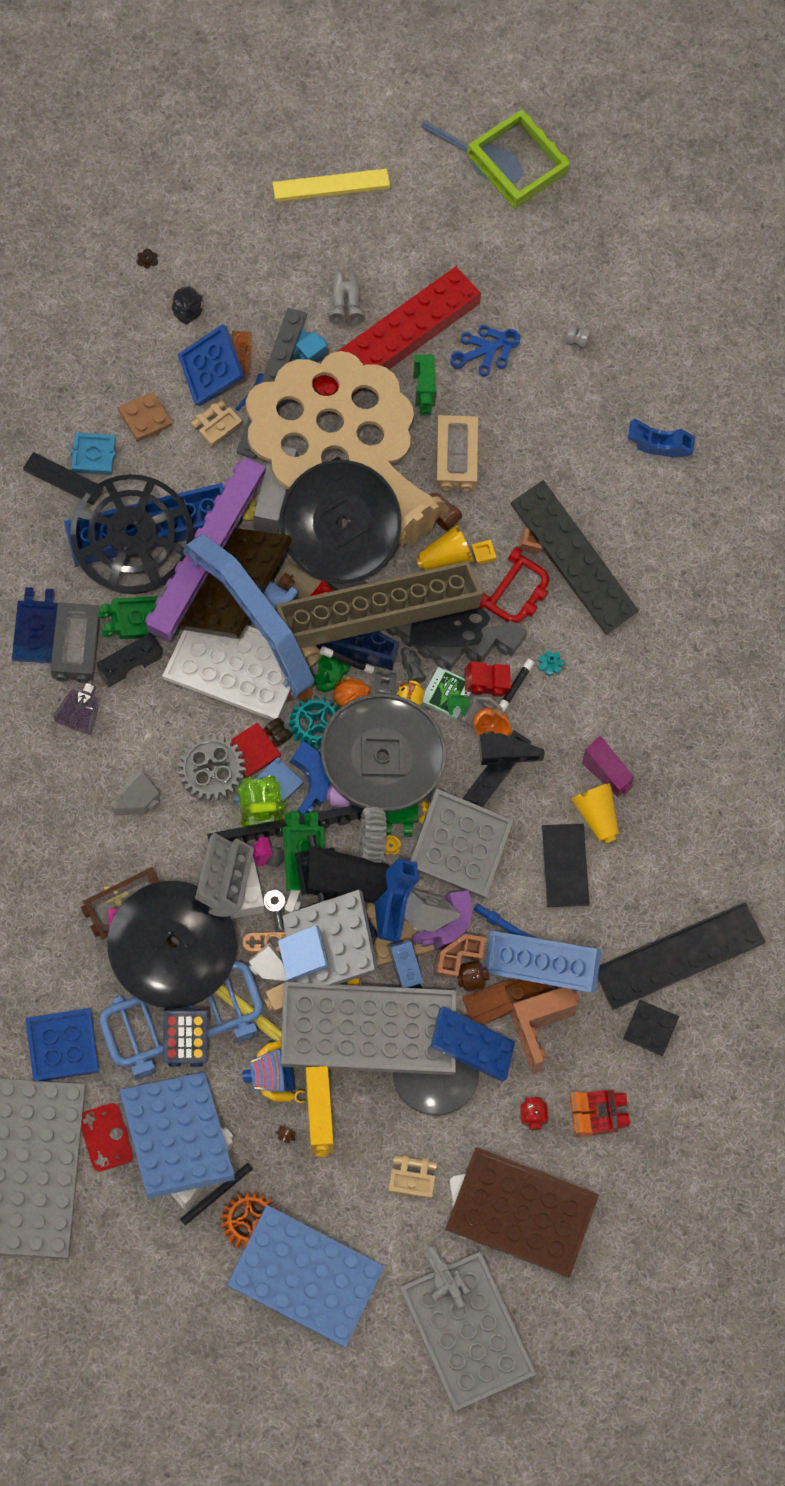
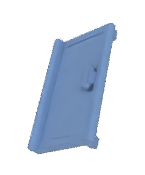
M278 757L243 789L233 801L249 816L252 815L248 813L251 805H263L275 801L277 810L304 782Z

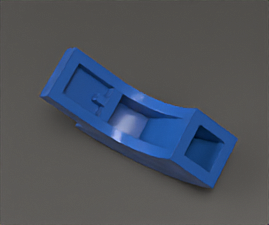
M637 419L630 421L628 439L637 443L638 450L666 457H684L693 454L695 436L685 430L661 431Z

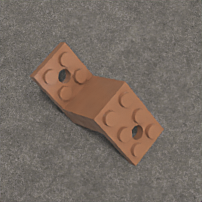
M554 986L555 990L513 1003L511 1018L532 1074L541 1072L542 1065L544 1064L543 1059H546L542 1046L538 1047L536 1041L538 1039L536 1028L573 1017L578 1008L577 1003H579L576 990L572 991L569 988Z

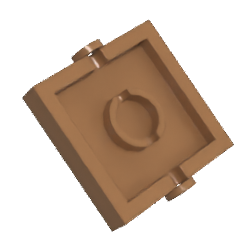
M154 391L118 407V412L136 442L150 436L155 437L159 435V432L172 426L171 419Z

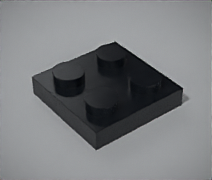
M639 1000L623 1040L663 1056L680 1016Z

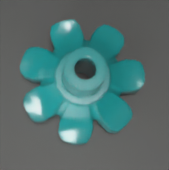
M545 651V656L540 655L538 659L541 663L538 666L539 670H546L545 674L551 676L553 671L555 674H559L561 672L560 667L564 666V660L559 659L560 653L555 652L552 654L551 651Z

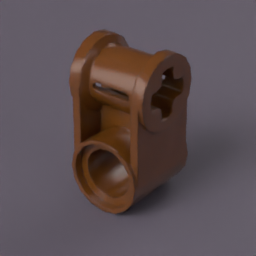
M435 492L429 494L432 497H440L448 506L445 518L442 520L439 517L435 522L445 531L450 530L463 517L461 511L448 502L441 494Z

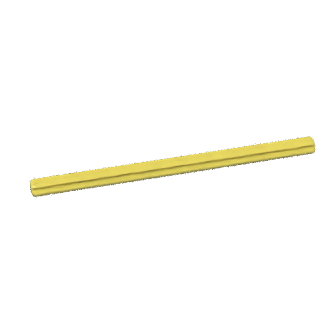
M166 940V944L169 947H176L170 941ZM223 984L215 994L234 1008L229 991ZM234 993L243 1016L254 1011L253 1007ZM262 1014L258 1019L252 1021V1023H255V1026L275 1042L281 1040L282 1030Z

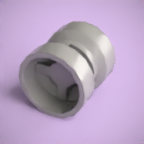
M571 324L566 344H578L579 347L585 348L590 329H580L576 325Z

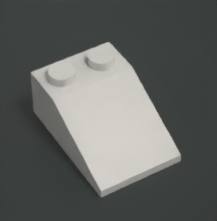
M253 856L241 908L236 914L230 916L231 919L264 913V903Z

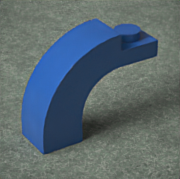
M304 741L289 762L306 775L309 783L308 794L296 811L299 812V816L312 812L315 807L314 804L320 807L329 788V780L322 766L321 755Z

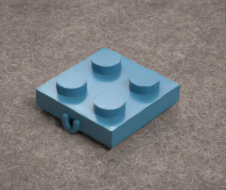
M75 432L74 447H71V471L112 475L113 459H115L116 450H114L115 435Z

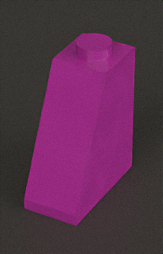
M599 736L585 749L582 764L603 784L610 783L612 792L617 797L622 793L627 794L633 787L634 776L605 740Z

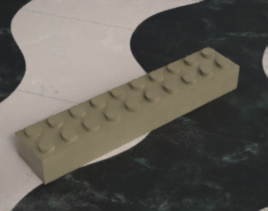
M469 561L275 604V610L289 627L301 649L479 608L483 593Z

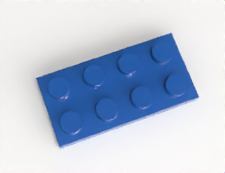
M442 1007L439 1009L430 1047L503 1082L508 1077L515 1041L446 1007Z

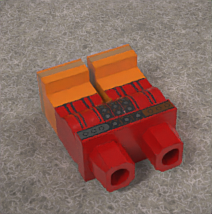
M614 1089L586 1093L570 1092L575 1138L616 1133L619 1129L630 1126L629 1113L617 1114L616 1107L627 1106L626 1093H614Z

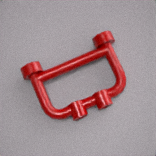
M517 546L512 550L507 559L514 565L491 597L483 593L479 605L480 608H486L507 622L511 620L514 623L523 621L527 615L532 617L538 608L535 605L538 599L543 601L549 592L546 590L549 584L547 571L523 556V550ZM524 565L541 577V582L525 602L519 614L511 615L495 604Z

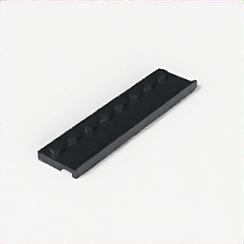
M744 902L599 965L598 981L612 1010H615L765 944L766 941L747 903Z

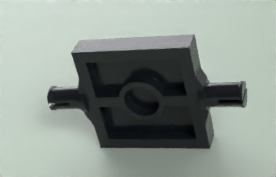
M316 835L307 836L309 848L313 846L318 847ZM335 847L326 848L328 850L335 851ZM310 849L295 853L301 895L311 894L318 896L319 903L326 901V894L328 893L308 889Z

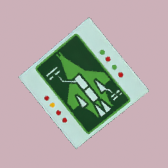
M438 667L425 691L422 704L457 721L461 714V709L459 706H456L453 710V715L449 714L447 706L448 694L468 695L470 697L472 692H465L464 678Z

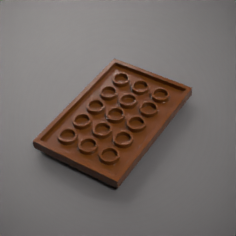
M475 1147L445 1230L570 1278L599 1194Z

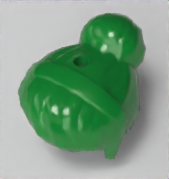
M322 655L318 661V674H312L317 690L321 692L333 690L340 683L343 675L350 671V666Z

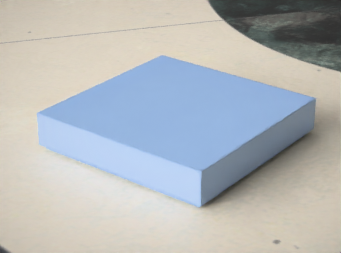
M315 925L278 940L287 980L293 981L328 967L318 926Z

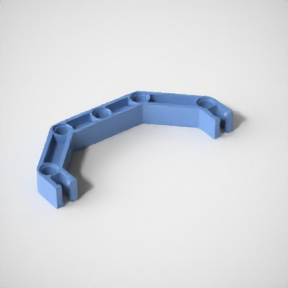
M204 534L199 535L185 545L183 553L186 557L188 555L192 557L191 564L194 568L200 565L220 580L266 639L285 678L282 684L285 688L290 686L293 690L291 692L292 697L297 699L308 691L315 683V680L293 633L237 559Z

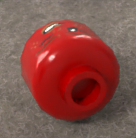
M541 1097L526 1098L525 1102L520 1105L521 1123L529 1126V1130L542 1129V1125L547 1124L549 1121L548 1104L542 1101Z

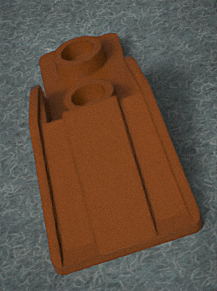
M514 979L463 996L462 1000L470 1020L484 1025L510 1014L513 1003L550 992L548 984Z

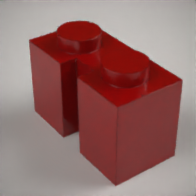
M471 661L464 669L465 692H472L474 695L492 694L494 697H501L511 689L510 665H487L484 662Z

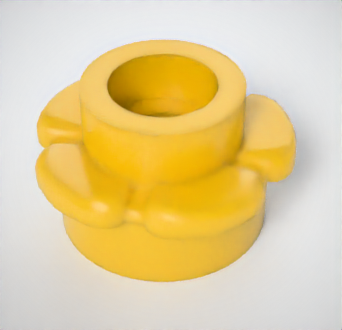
M386 836L384 854L396 855L400 851L401 841L396 836Z

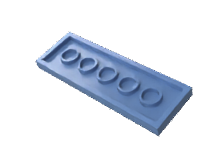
M490 930L485 968L487 967L489 974L596 993L602 949Z

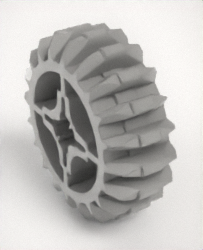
M365 808L361 814L359 825V857L376 863H381L383 860L387 839L386 813L381 808Z

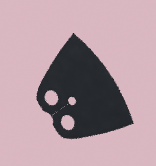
M479 607L414 622L410 630V644L423 646H472L479 644L483 637L481 630L488 625L490 616ZM479 614L482 616V621L474 623L470 621L469 616ZM459 620L461 625H455L454 622ZM472 631L475 634V638L472 640L464 639L462 633Z

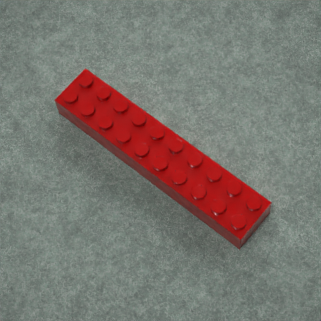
M455 266L337 352L343 351L353 354L361 361L363 366L377 364L391 369L480 304L481 292ZM321 375L312 381L314 391L322 396H331L339 389L337 381L331 376ZM363 388L355 390L352 393V396L358 393Z

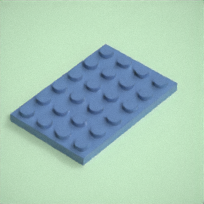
M205 1072L120 1090V1097L147 1199L235 1180Z
M266 1205L226 1286L345 1348L385 1266Z

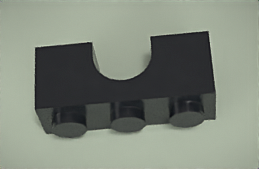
M151 633L98 661V672L109 688L125 679L126 674L132 668L138 665H142L145 668L161 659V649Z

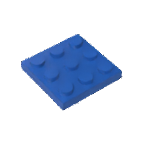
M220 325L178 353L190 392L197 406L203 405L245 377L226 325Z
M90 1008L25 1018L34 1082L99 1073Z

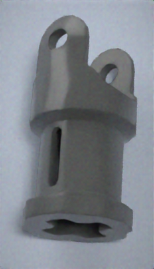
M403 647L400 653L403 668L407 670L409 676L408 682L411 680L418 683L424 682L426 675L422 673L420 667L421 660L417 657L416 651Z

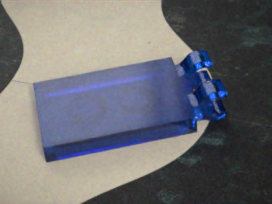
M25 587L24 601L18 600L12 661L51 664L58 603H54V589L45 590V601H34V588Z

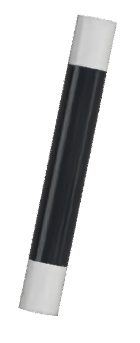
M324 646L320 650V654L369 674H372L374 671V666Z
M527 659L513 681L511 689L499 705L503 708V712H505L534 665V661L531 659Z

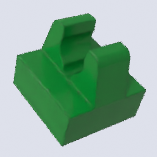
M448 694L447 706L450 715H453V710L456 706H459L461 709V716L466 714L469 703L468 695Z

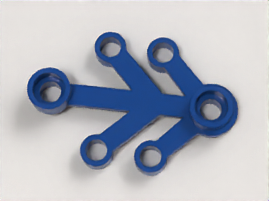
M481 325L478 329L480 337L486 338L491 336L498 340L492 342L473 336L469 332H464L461 335L462 344H474L480 347L465 354L461 351H455L450 357L451 366L461 369L465 366L466 362L486 354L478 370L479 375L486 377L490 374V365L496 349L503 347L501 356L496 360V366L499 369H505L508 365V356L511 348L519 345L521 337L515 329H507L502 332L492 329L488 325ZM486 329L488 332L482 333L481 330ZM467 336L470 340L466 341L463 338ZM512 337L514 340L509 341L507 338ZM460 360L461 363H455L454 361ZM502 360L505 362V364L501 365L499 364V361ZM486 368L488 371L482 372L481 369Z

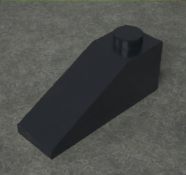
M485 732L479 736L481 766L543 761L544 749L507 735Z

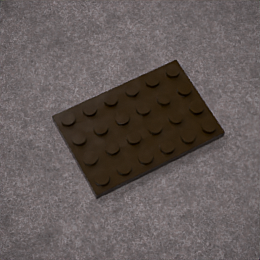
M235 528L223 549L237 559L260 591L264 593L292 539L289 535ZM209 573L177 629L239 639L250 618L225 585Z

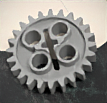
M206 734L204 741L197 737L196 745L189 742L191 749L184 748L187 755H180V759L184 763H178V767L183 769L178 774L180 777H183L180 780L181 783L187 784L185 786L186 791L192 789L191 794L193 797L199 793L200 800L207 796L208 802L211 801L212 796H215L217 801H219V795H223L226 799V792L228 791L234 794L233 787L240 788L238 780H244L243 775L240 773L246 772L245 767H242V765L246 764L245 759H240L243 753L242 751L237 752L239 749L238 745L232 746L233 742L231 739L225 743L223 735L217 740L216 734H213L212 739H209ZM220 752L226 754L221 760L215 758ZM197 757H205L203 763H195ZM210 765L215 766L213 771L209 770ZM221 773H229L226 779H219ZM202 776L209 777L206 783H199V778Z

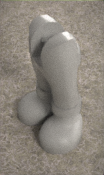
M336 272L333 280L334 309L328 313L329 321L337 325L345 324V295H347L348 324H359L364 321L365 312L359 308V283L356 273L349 272V281H343L342 272Z

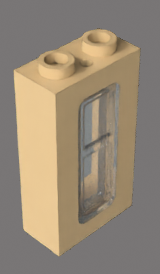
M438 415L436 488H440L443 491L461 489L464 492L476 490L478 416Z

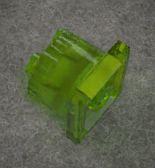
M269 775L263 777V779L254 780V778H246L242 780V784L238 787L241 810L240 824L242 827L283 819L285 804L281 798L280 784L276 781L275 776Z

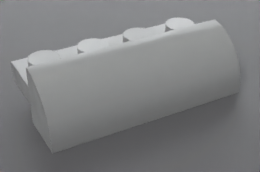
M213 833L209 838L195 899L209 906L210 914L227 917L236 914L241 908L254 848L237 838L230 842L216 833Z

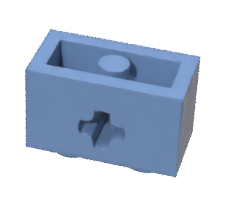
M404 939L397 943L388 944L387 947L399 986L407 988L423 983L412 942L409 939Z

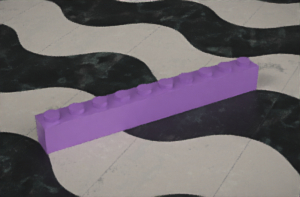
M243 457L241 462L236 463L232 478L226 480L222 495L216 497L214 509L212 512L208 511L204 519L205 524L202 528H198L194 539L204 534L224 548L263 481L266 472L265 466L246 457ZM190 555L185 557L183 562L179 561L175 568L176 574L173 579L169 578L165 586V593L163 596L159 595L155 603L156 608L154 612H150L145 620L147 632L168 642L171 640L209 574L200 565L194 568L191 564L193 559Z

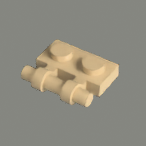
M222 400L216 404L212 403L207 411L203 414L199 413L195 416V420L190 423L193 429L200 425L203 426L199 430V434L211 447L242 425V420L230 407L224 412L221 410L226 406ZM213 415L217 416L212 421H208Z
M394 1155L393 1164L401 1165V1170L392 1169L388 1192L432 1199L435 1176L427 1175V1170L436 1171L437 1162L429 1161L428 1158L420 1160L409 1158V1155H403V1157ZM409 1166L421 1168L420 1173L408 1172L407 1168Z

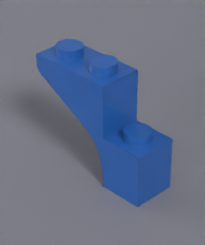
M400 858L385 872L387 890L374 902L378 938L395 943L401 938L408 896L414 885L419 881L417 863Z

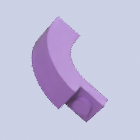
M469 890L452 892L444 897L460 913L459 918L434 932L426 930L418 932L412 936L413 944H422V947L433 945L434 950H438L461 937L468 928L472 916V902Z

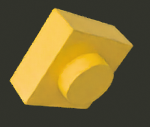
M491 540L471 544L476 565L496 561L497 557Z

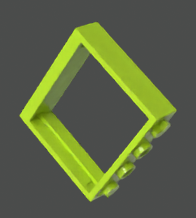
M522 109L468 144L466 154L514 209L566 175L570 167L568 158L560 153L556 144L545 136L544 131L540 127L538 128L531 116ZM518 124L556 165L555 168L521 191H518L482 150L483 147Z

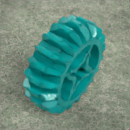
M315 695L312 701L307 697L306 703L300 700L299 707L294 706V713L289 715L291 720L288 722V725L292 727L290 732L294 735V740H300V745L303 741L311 747L314 745L315 749L318 750L323 735H314L316 733L324 734L328 724L325 721L326 715L329 714L332 718L339 710V706H333L332 700L327 703L325 696L318 700V696ZM312 710H319L316 713L310 712ZM301 718L308 724L306 732L299 724ZM313 721H320V724L313 725Z

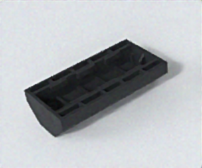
M313 846L309 852L308 889L338 896L360 890L363 892L364 902L374 904L387 890L385 872L390 866L385 863H376L365 858Z

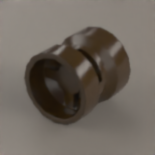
M281 718L272 720L264 727L265 733L272 737V742L276 747L281 746L292 737L289 729H285Z

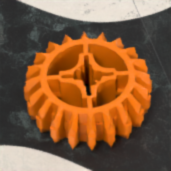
M245 1191V1198L242 1199L239 1194H236L237 1202L230 1199L229 1204L232 1207L224 1206L223 1209L228 1214H221V1219L226 1221L221 1223V1228H228L223 1232L224 1237L231 1235L228 1239L230 1244L237 1240L235 1248L239 1249L241 1244H244L245 1248L253 1232L248 1222L245 1224L248 1220V1211H250L253 1220L256 1219L253 1221V1230L261 1214H256L252 1210L251 1205L259 1206L263 1210L266 1205H272V1199L264 1202L265 1194H262L258 1199L256 1191L253 1192V1197H249L248 1191ZM245 1206V1214L242 1217H238L237 1220H232L235 1212ZM233 1227L246 1229L249 1233V1238L239 1235Z

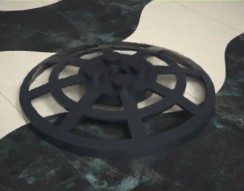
M119 475L95 485L80 500L71 521V547L81 569L98 585L124 594L146 593L162 587L169 578L173 579L176 574L175 568L177 564L171 571L159 579L154 570V567L165 559L170 550L182 555L179 560L181 562L186 557L183 553L184 547L174 543L175 527L173 518L181 515L185 517L187 526L186 545L193 540L192 519L183 500L165 483L144 475ZM128 479L147 482L143 491L125 490L117 492L113 482ZM157 485L167 491L180 507L168 510L162 501L151 495L154 486ZM105 486L110 496L100 502L93 513L83 511L82 508L87 500L96 491ZM138 496L140 499L136 507H125L121 497ZM148 500L156 504L163 513L152 517L145 511ZM113 501L117 511L111 518L99 515L103 508ZM78 518L90 521L88 534L91 545L82 550H79L76 538ZM167 521L169 529L168 539L156 535V524ZM99 523L107 526V537L96 542L95 524ZM128 527H135L138 532L134 536H129L126 534V529ZM154 543L164 547L162 552L154 560L150 561L146 551ZM111 545L119 552L116 561H111L100 549ZM95 553L101 562L112 568L109 580L96 574L83 558ZM138 555L143 564L140 566L123 565L126 556ZM146 571L150 583L136 586L116 584L120 572L140 573Z

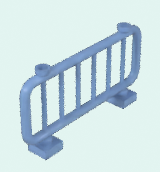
M235 961L231 971L240 970L254 1003V1011L242 1016L231 984L227 978L225 983L238 1018L221 1023L211 995L208 1000L218 1025L207 1029V1038L237 1027L238 1029H235L234 1033L239 1043L258 1036L255 1023L250 1024V1022L260 1017L263 1011V1003L251 970L243 962ZM124 996L113 999V1005L104 1009L99 1019L111 1058L119 1066L128 1067L135 1065L131 1067L135 1080L156 1073L152 1060H147L162 1055L163 1045L160 1046L146 1004L135 997L125 1000ZM140 1004L156 1048L143 1053L139 1052L125 1013L126 1009ZM118 1012L122 1014L136 1054L129 1058H122L120 1056L108 1023L109 1016Z

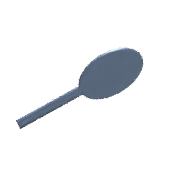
M423 121L422 128L467 152L468 144L429 122ZM491 144L482 148L511 183L520 180L523 169L519 160L512 153L502 147ZM470 159V163L474 170L482 177L488 180V178Z

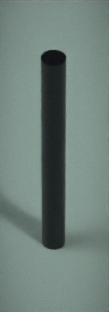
M246 1163L234 1173L235 1180L222 1183L180 1218V1221L185 1226L251 1172L253 1170L251 1165Z

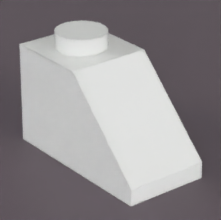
M270 942L250 958L249 963L251 965H249V968L256 976L260 975L263 979L289 981L287 980L282 956Z

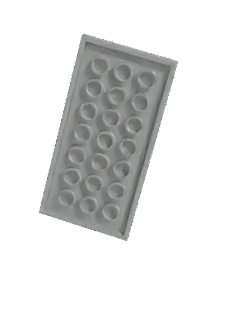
M284 982L280 1067L306 1068L328 1066V1069L455 1075L456 1059L430 1046L439 1009L446 1007L456 1012V991L339 984L324 986V984Z
M0 1079V1255L69 1259L85 1084Z

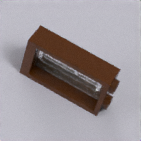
M153 867L141 871L82 901L83 906H81V910L86 918L90 917L93 923L90 928L95 937L99 936L101 940L108 937V909H119L122 903L139 889L160 882Z

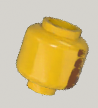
M411 680L399 686L396 696L406 698L421 706L425 691L418 682Z

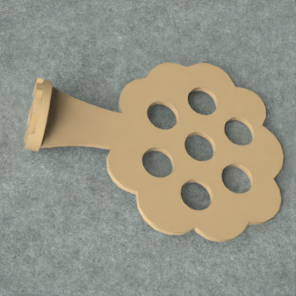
M333 352L326 356L321 364L308 359H297L288 362L278 371L274 382H263L256 385L249 392L246 399V413L252 422L248 428V443L251 450L259 458L271 462L273 475L277 482L286 489H289L294 481L306 470L323 463L321 456L326 450L336 448L342 450L347 455L348 460L362 463L377 471L394 490L400 504L402 528L398 541L402 548L406 543L410 547L415 545L421 534L427 537L432 532L435 521L439 517L442 520L445 518L448 506L440 497H432L423 492L391 465V463H396L404 458L410 448L411 436L408 429L411 426L414 412L409 399L400 393L399 381L395 374L386 367L377 364L363 366L361 361L349 352ZM321 375L331 376L337 381L339 389L331 396H322L314 391L312 381ZM360 388L371 389L376 393L378 403L370 409L359 408L352 401V393ZM285 399L295 400L301 404L303 415L296 420L283 419L277 413V405ZM326 411L335 412L341 416L343 427L337 432H325L317 425V417ZM365 424H372L381 429L384 438L377 445H366L358 439L357 430ZM292 435L302 437L308 444V450L299 457L289 456L281 448L282 440Z

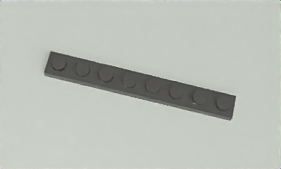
M287 308L261 383L274 382L278 371L286 363L291 362L307 318L306 312ZM248 417L236 452L239 455L257 459V455L251 450L248 443V428L252 422Z

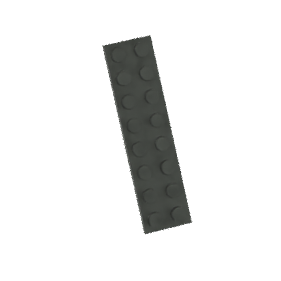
M544 480L510 503L606 635L639 612Z

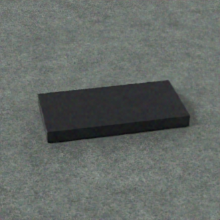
M584 824L542 825L547 907L589 906Z

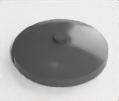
M456 1060L455 1075L393 1072L394 1086L401 1099L415 1111L432 1116L450 1114L462 1108L473 1096L479 1080L478 1070Z

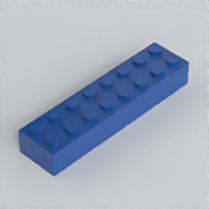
M222 483L178 493L191 516L193 538L198 528L204 526V519L208 511L212 512L214 509L216 497L222 495L224 491ZM171 495L158 498L168 510L180 507ZM150 500L147 502L144 510L152 517L163 513L156 504ZM138 503L125 507H136ZM117 509L103 511L99 515L111 518ZM184 515L173 518L175 527L174 543L187 540V526ZM80 518L77 521L76 538L79 550H82L91 545L88 534L90 521ZM72 519L64 521L74 564L75 567H78L79 564L71 547L70 527ZM167 521L156 524V535L168 539L169 529ZM99 523L95 524V539L97 542L107 537V526ZM128 527L126 529V534L129 536H134L138 532L135 527ZM154 543L150 549L160 547V545ZM111 545L100 549L109 559L117 557L119 553ZM95 553L83 558L86 564L101 561Z

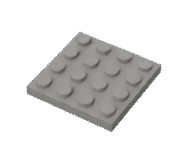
M435 789L409 861L417 863L418 872L464 891L469 890V893L481 898H486L513 820Z
M356 890L282 915L286 937L315 925L319 927L328 962V967L295 979L294 982L320 983L326 986L341 984L378 972L362 891Z

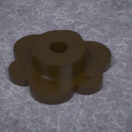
M148 248L144 249L143 253L139 252L137 254V265L144 266L146 269L156 266L158 264L156 259L157 253H152V250Z

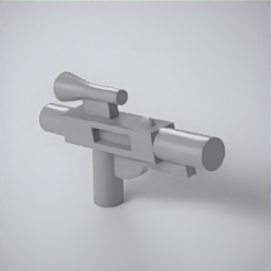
M430 1247L427 1249L431 1256L428 1260L436 1273L435 1285L437 1287V1290L430 1295L431 1299L437 1302L449 1292L458 1309L465 1307L466 1303L458 1288H462L464 1295L471 1292L470 1288L466 1285L458 1270L454 1272L455 1277L451 1276L448 1265L444 1263L436 1247Z

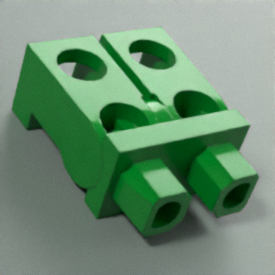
M414 355L413 378H418L415 407H419V415L430 416L432 413L431 407H435L436 386H434L435 358L434 355Z

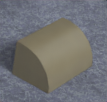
M288 560L278 574L275 584L277 585L285 572L290 576L293 575L292 580L295 582L292 587L298 590V599L310 597V594L322 580L309 575L298 565Z

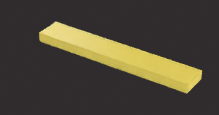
M387 169L273 182L275 202L390 189Z

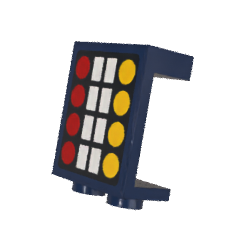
M164 1008L163 1063H168L170 1067H179L181 1063H190L191 1067H201L203 1063H207L208 1008Z

